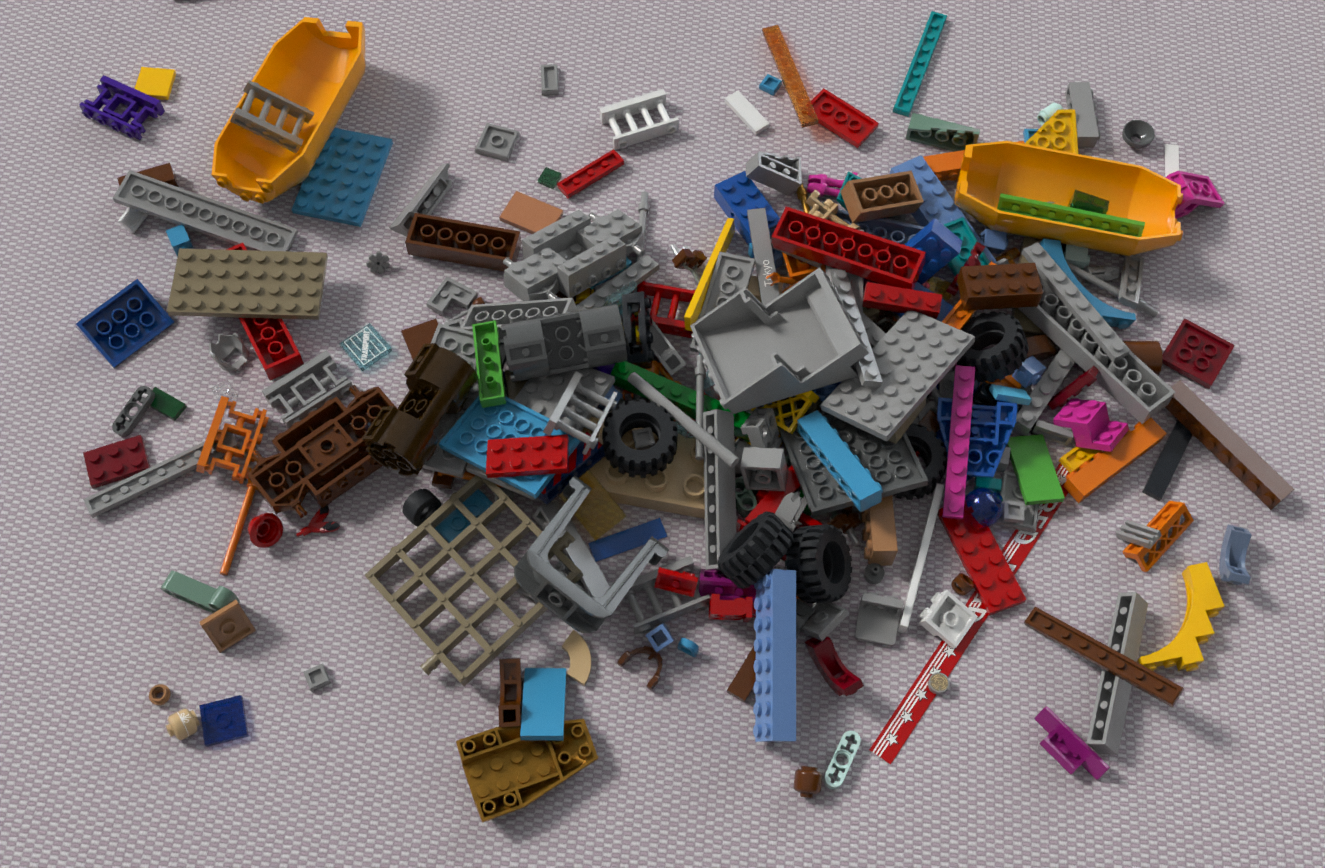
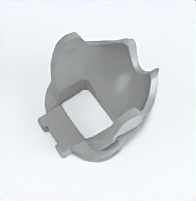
M218 334V342L216 344L209 342L210 355L219 363V367L223 370H237L239 372L242 366L249 363L247 360L248 349L244 346L238 334ZM236 351L242 354L240 359L233 365L225 362Z

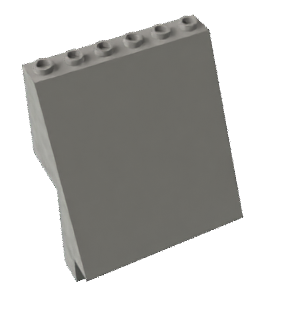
M820 267L765 306L744 287L690 325L693 332L691 336L698 343L697 350L704 357L702 360L703 364L710 371L708 376L715 383V386H713L714 390L721 397L719 402L725 410L729 409L733 414L856 377L858 374L853 364L869 354L831 280Z

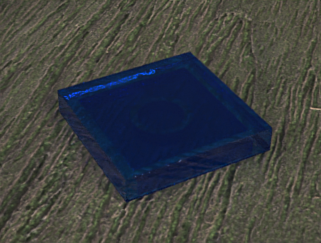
M242 695L199 705L206 747L249 737Z

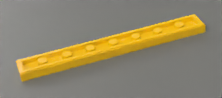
M734 218L726 220L684 315L685 329L688 331H692L690 325L697 321L702 310L719 252H727L734 236Z

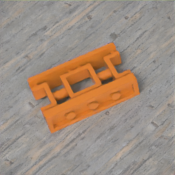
M221 396L197 463L196 472L204 474L206 471L208 474H212L215 466L234 471L231 480H237L240 484H243L244 479H249L248 475L252 468H249L250 462H255L251 455L252 453L256 455V444L260 445L263 434L260 433L262 427L266 428L269 417H266L267 410L265 409L260 411L258 408H255L253 416L234 411L236 402H230L229 398ZM227 409H230L228 417L236 419V424L234 426L225 423L223 430H221L220 427ZM260 418L254 438L251 439L252 431L243 428L244 422L255 425L256 419ZM227 432L245 437L241 450L222 445ZM215 443H218L216 451L225 453L224 459L221 460L213 457L211 464H208ZM245 452H248L242 473H238L240 465L231 463L232 457L235 456L243 459Z

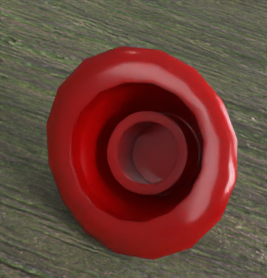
M264 513L254 517L248 526L251 542L259 548H267L276 544L283 534V524L280 518L273 513Z

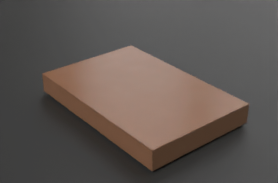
M516 191L499 218L504 223L534 234L560 220L563 210Z

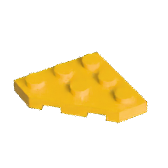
M1075 109L1057 110L1025 144L1078 154Z

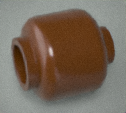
M801 766V769L795 771L793 787L795 791L800 792V797L813 798V794L821 792L822 773L818 771L817 767Z

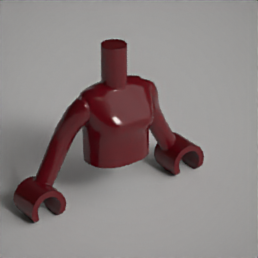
M976 242L970 252L971 256L966 260L963 267L981 266L979 256L986 246ZM959 274L955 276L953 282H951L946 292L953 296L959 290L957 285Z

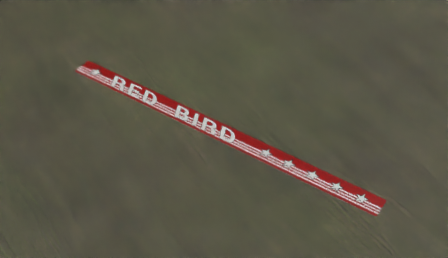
M1059 463L1055 471L1064 497H1066L1068 492L1063 485L1067 481L1065 479L1066 476L1070 473ZM1062 502L1039 504L1035 533L1016 529L1002 549V553L1014 575ZM976 590L965 605L978 616L956 648H952L944 640L940 642L869 749L889 764L893 762L936 696L928 688L930 676L939 672L948 677L986 620L988 613Z

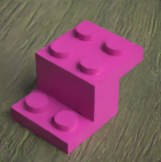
M1071 398L1053 419L1054 425L1072 428L1076 447L1111 452L1129 430L1128 423L1110 421L1106 402Z

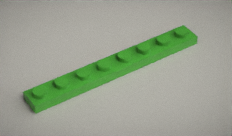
M1002 193L1000 194L997 207L1000 211L1135 237L1142 236L1145 222Z

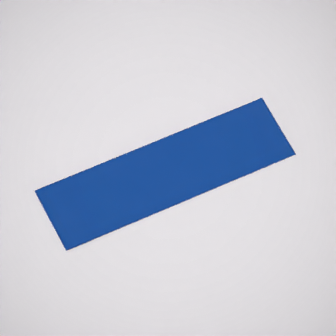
M658 518L588 544L595 562L645 545L651 536L659 540L667 537L661 519Z

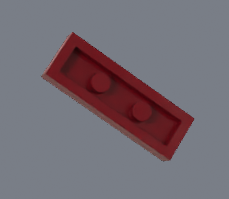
M1092 366L1054 395L1047 405L1052 410L1057 406L1060 408L1069 401V397H1076L1082 392V388L1085 385L1089 387L1097 380L1096 375L1099 370Z

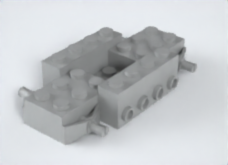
M619 209L601 217H598L593 212L587 216L582 211L577 210L522 239L523 260L513 262L508 257L503 260V264L509 267L504 270V285L522 301L559 299L555 295L558 291L568 298H572L626 267V255L635 252L640 257L644 256L645 250L641 248L643 245L642 226Z

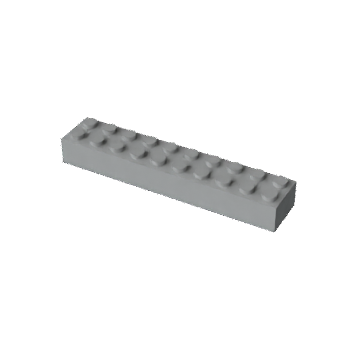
M1039 275L1043 290L1039 305L1037 307H1021L1018 309L1085 371L1095 366L1099 370L1096 375V382L1141 424L1167 406L1176 392L1131 351L1127 356L1113 362Z

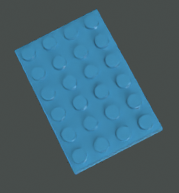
M334 128L309 175L300 187L292 207L293 214L361 227L391 150L392 139Z
M478 396L441 440L439 446L441 449L486 472L488 440L549 436L543 433L550 418L506 397V404L482 408ZM553 429L551 435L567 434L560 429ZM568 434L569 457L581 441ZM555 474L498 477V479L537 498Z

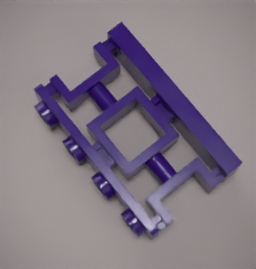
M105 75L100 79L102 85L98 84L97 86L100 95L94 102L85 99L84 103L81 102L79 104L82 114L86 118H92L101 125H107L117 132H123L128 137L138 140L142 139L141 133L144 134L146 132L142 123L147 117L151 116L156 119L158 115L162 116L165 112L160 100ZM120 103L128 106L122 115L114 112ZM103 105H105V107L102 109L103 112L100 111V108H101ZM139 107H142L143 109L137 113ZM131 118H134V119L132 120L131 124H129L128 121H129Z

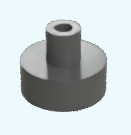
M871 563L866 566L864 578L868 583L878 584L883 580L885 572L880 564Z

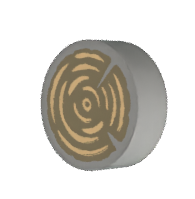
M937 672L930 676L928 688L932 693L940 695L949 688L950 682L945 674Z

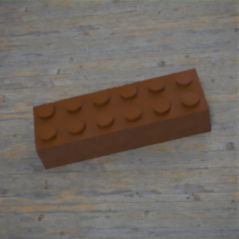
M415 213L405 244L408 255L504 272L509 267L503 264V260L508 257L513 262H517L522 242L520 231Z

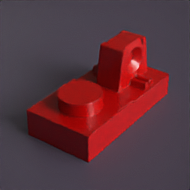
M659 567L654 587L694 597L698 577H695L694 573L685 571L679 573Z

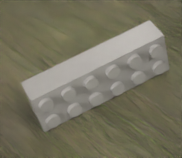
M573 298L471 305L460 329L473 332L472 324L496 320L499 338L503 339V336H506V333H502L501 325L575 312L578 309Z

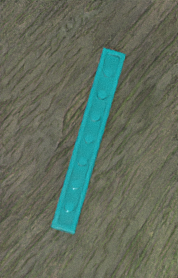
M931 11L894 105V113L909 117L945 25L947 15Z

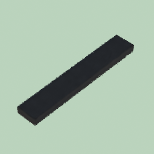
M1178 420L1142 490L1144 494L1158 501L1162 499L1193 435Z

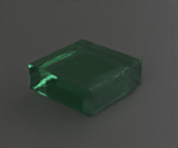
M545 167L538 178V183L554 190L562 175L560 172Z

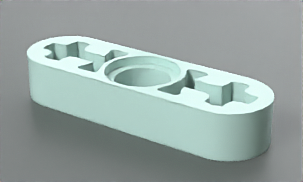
M847 731L843 734L824 775V784L829 789H838L842 785L861 743L860 736L855 731ZM853 737V742L856 744H852L849 751L845 750L848 743L846 739ZM841 754L845 755L848 758V763L840 765L837 763L836 757ZM835 769L840 770L837 775L839 782L831 783V778L828 775L833 776Z

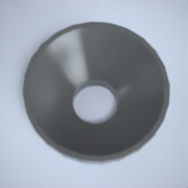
M1142 120L1129 121L1125 124L1122 132L1123 140L1134 148L1149 146L1155 136L1153 127ZM1131 137L1139 138L1140 142L1132 141Z

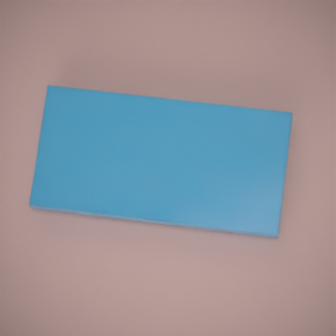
M525 668L520 740L563 741L566 668Z

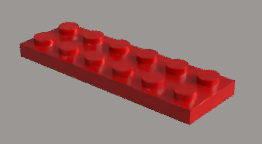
M971 497L964 501L963 519L942 517L943 508L939 509L937 515L969 578L974 583V588L988 615L990 616L1025 603L1027 599L974 498Z

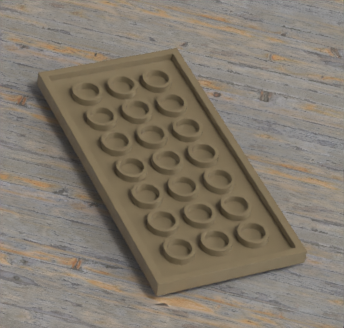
M179 248L167 313L169 316L319 320L328 255L323 252Z

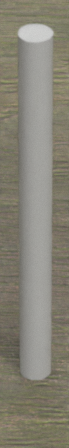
M636 372L629 375V383L651 401L656 402L658 407L663 406L666 408V413H671L677 423L731 468L738 464L740 459Z

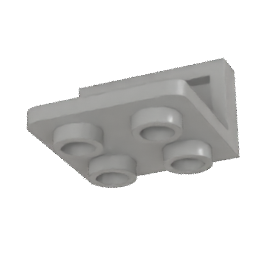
M874 592L863 593L859 605L855 638L893 646L896 642L899 615L903 609L904 601L894 596H879Z

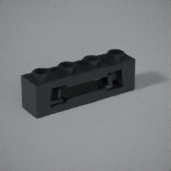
M644 291L623 294V328L627 362L643 369L652 368L654 352L651 350L653 334L650 332V326L653 325L652 316L649 315V309L652 308L651 299L647 297ZM633 315L638 317L639 341L642 344V348L640 345H636V324Z

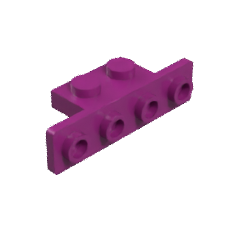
M1045 706L1034 718L1049 733L1039 744L1067 772L1073 774L1082 765L1098 780L1108 771L1110 767L1048 706Z

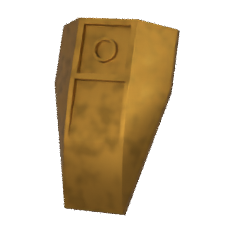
M584 719L564 721L563 741L520 740L521 726L495 727L456 741L463 770L482 823L525 808L598 760Z

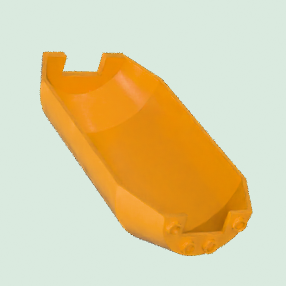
M304 17L273 44L252 82H256L260 86L302 107L308 108L314 112V115L309 123H303L298 137L304 141L297 153L230 122L231 115L214 144L211 175L220 187L226 188L240 196L244 201L264 204V202L275 199L307 178L365 74V27L363 22L347 21L345 27L349 33L326 31L319 18ZM244 93L236 108L242 109L248 96L247 93ZM254 98L248 113L259 117L265 102ZM271 106L265 121L275 126L281 110ZM288 114L282 130L292 134L298 118Z
M1011 141L969 144L965 147L954 203L991 230L1036 239L1059 240L1062 244L1125 256L1173 246L1177 241H1181L1183 235L1181 222H1177V218H1175V209L1178 204H1181L1183 199L1181 185L1143 166ZM1002 193L1042 202H1055L1052 204L1145 222L1142 236L1135 237L1000 211L997 207L1000 194Z

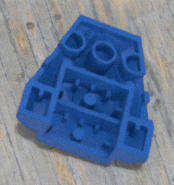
M938 397L937 419L948 455L952 398ZM997 402L996 406L972 404L967 476L994 477L1016 424L1017 403Z

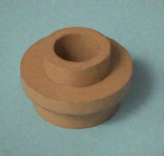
M163 684L155 685L149 692V699L155 705L165 704L171 696L170 689ZM159 693H164L161 698H157Z

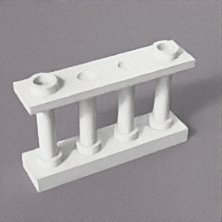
M664 89L599 108L601 123H610L615 134L613 137L614 150L623 149L636 143L678 131V117L670 119L664 107L666 105ZM657 108L663 122L654 124L648 110ZM642 113L647 127L638 129L632 115ZM626 118L631 131L622 134L616 120Z

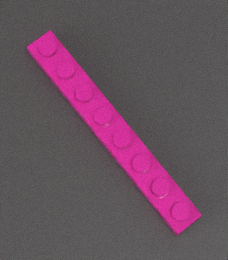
M955 366L942 516L944 518L963 519L975 367Z

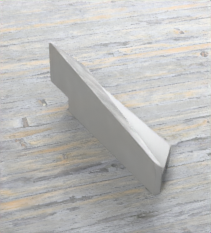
M448 163L438 167L390 225L389 228L407 237L415 213L432 214L452 186V182L448 177V168L450 167Z

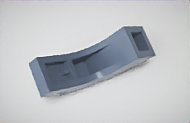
M1227 525L1219 562V573L1222 581L1236 585H1242V583L1249 585L1251 576L1246 570L1245 559L1252 534L1246 528Z

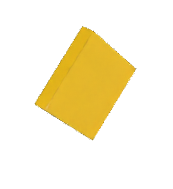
M141 67L135 89L156 99L168 100L176 77V71L174 69Z

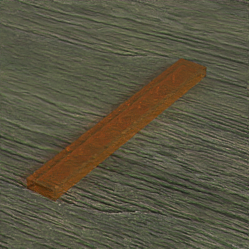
M774 25L762 28L763 36L801 127L804 128L818 124V117L779 26Z

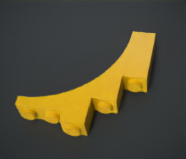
M1207 562L1189 565L1182 572L1186 587L1187 605L1184 621L1176 637L1162 649L1140 657L1137 663L1152 671L1159 666L1164 665V668H1169L1176 665L1178 671L1186 669L1187 672L1198 669V666L1204 661L1199 644L1208 642L1209 638L1214 634L1209 618L1219 615V612L1225 607Z

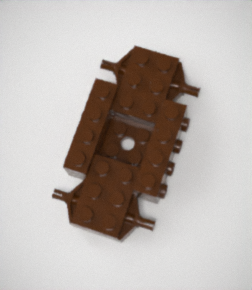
M352 385L349 391L355 398L347 408L336 396L326 401L319 409L310 412L301 421L295 422L285 432L279 433L272 440L278 454L263 458L259 451H255L256 455L252 453L251 456L257 462V465L250 471L248 477L276 515L280 512L295 510L299 517L303 518V514L306 516L307 511L301 506V503L308 492H310L319 506L324 508L382 467L381 464L366 451L368 446L364 445L365 442L362 440L369 428L368 423L372 424L382 407L394 406L397 409L379 386L360 392L356 385ZM325 444H332L331 449L327 451L322 450Z

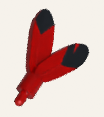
M325 506L316 512L308 526L300 529L301 532L297 533L296 536H306L311 532H334L340 528V525L333 521L323 522L329 514V507Z

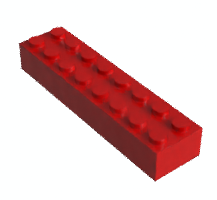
M787 206L772 235L773 248L888 286L914 290L925 265L926 252Z
M240 243L226 250L247 249L244 243ZM239 318L270 381L304 364L283 319Z

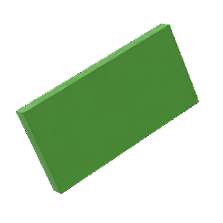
M1043 434L1010 437L1006 447L1011 448L1010 460L1025 505L1063 502L1065 497Z

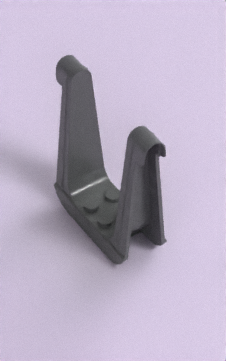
M574 475L563 489V495L568 500L514 567V576L523 590L580 633L589 634L596 632L604 620L613 614L648 562L651 565H657L666 556L669 549L651 536L602 597H591L584 592L580 585L570 581L564 572L556 570L548 560L550 548L592 489Z

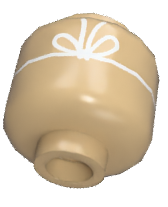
M184 708L168 717L169 724L165 727L170 737L175 736L178 740H183L195 734L200 723L193 710L189 711Z

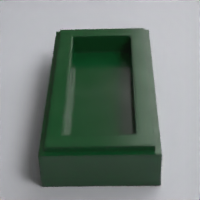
M154 387L155 399L150 407L176 421L186 409V404Z

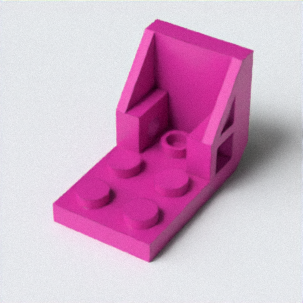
M1176 171L1165 177L1181 185L1183 199L1181 204H1178L1175 209V218L1177 219L1189 214L1199 205L1221 208L1225 204L1209 176Z

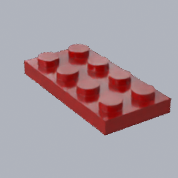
M824 88L803 109V114L856 148L863 144L878 128L879 124Z
M568 434L488 440L487 478L568 473Z

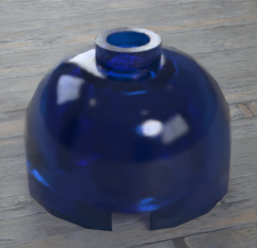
M980 487L965 496L967 507L972 506L974 512L971 514L982 526L989 527L1001 518L1003 514L1002 502L1004 500L999 492H994L986 487Z

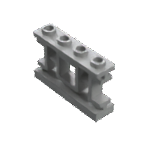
M326 350L263 389L262 393L272 408L279 404L284 406L287 413L282 415L281 419L289 429L295 422L301 421L310 412L322 407L326 401L336 396L339 400L348 397L351 394L349 388L352 387V382L346 375L339 380L334 377L331 372L337 368V365ZM324 371L327 377L318 381L315 376ZM332 382L336 388L327 393L324 387ZM314 383L320 392L305 401L299 392ZM292 391L295 397L286 402L283 396ZM300 403L304 408L294 413L291 408Z

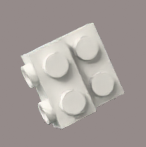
M948 590L941 593L937 592L931 599L933 603L931 607H927L921 612L920 617L922 619L919 624L933 636L938 635L949 646L956 648L978 616Z

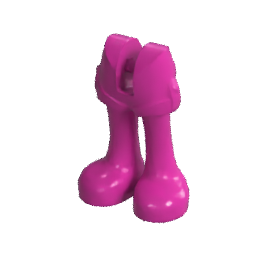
M826 174L809 175L807 192L812 193L816 189L820 193L819 197H824V195L837 197L840 190L830 187L841 188L844 180L832 179L827 177Z

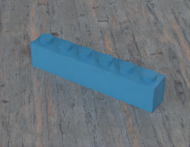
M817 410L797 420L798 433L860 512L882 502L883 489L881 485L873 480L870 471L861 465L858 456L852 454L848 444L840 439L837 430L831 428L825 416H822Z

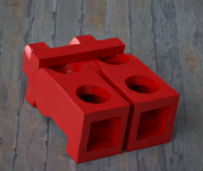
M711 594L709 620L738 621L743 619V622H749L751 618H756L753 597L720 600V594Z

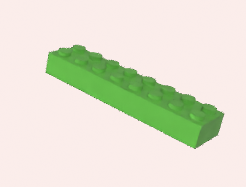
M496 320L472 324L481 406L485 408L506 404L499 332Z

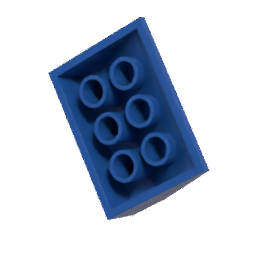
M136 279L78 321L76 328L106 361L115 368L175 322L143 284Z

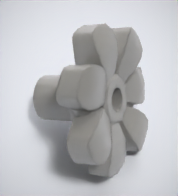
M377 251L376 255L370 254L368 256L370 261H367L366 265L372 273H376L378 270L379 274L385 272L383 268H389V257L383 255L381 251Z

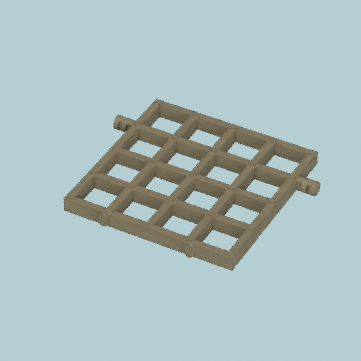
M477 475L459 491L454 492L450 499L401 543L392 547L390 552L365 574V577L434 653L424 664L420 665L424 672L429 676L432 673L431 671L435 670L442 662L463 686H466L548 609L538 602L519 619L504 603L521 587L517 583L515 576L496 594L480 578L502 556L514 568L518 561L510 554L509 550L530 531L537 538L542 531L495 483ZM485 484L499 499L476 518L462 503ZM508 507L522 523L502 542H499L485 526ZM457 508L471 524L448 544L434 528ZM566 531L550 548L548 560L555 555L570 571L567 578L576 584L584 575L562 552L565 548L569 547L570 543L575 541L574 537ZM480 532L494 549L471 568L457 552ZM429 533L443 549L424 567L419 569L406 553ZM452 557L466 574L447 592L442 594L429 580V577ZM399 559H402L415 575L391 595L378 578ZM475 582L490 599L466 620L452 605V602ZM424 583L438 600L414 620L400 603ZM499 608L514 625L490 646L475 628L493 611ZM444 609H447L461 626L437 646L423 629ZM470 634L485 652L461 673L446 655Z

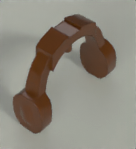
M649 646L639 647L630 652L626 651L617 662L620 667L624 666L638 653L649 654V660L652 658L656 660L658 669L646 686L649 690H652L661 679L660 673L663 661L661 655Z

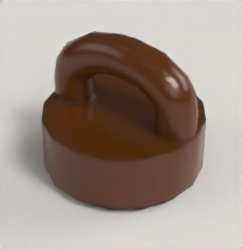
M959 573L951 583L952 589L962 596L968 594L974 588L972 580L963 573Z

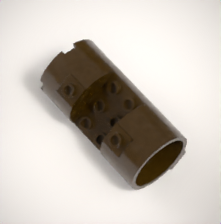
M436 343L424 344L405 372L404 376L407 377L406 385L409 392L397 409L394 406L382 407L362 438L365 442L364 445L368 446L366 451L374 460L387 469L390 467L394 470H399V475L409 478L417 477L424 464L432 458L438 444L437 436L433 430L439 426V420L443 414H458L463 409V404L478 380L476 371L466 360L450 350L439 347Z

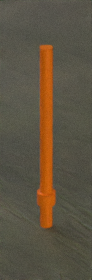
M250 479L247 483L248 489L220 570V574L224 576L228 575L256 490Z

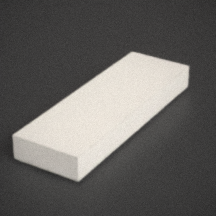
M739 90L725 98V103L755 135L769 128L770 123Z

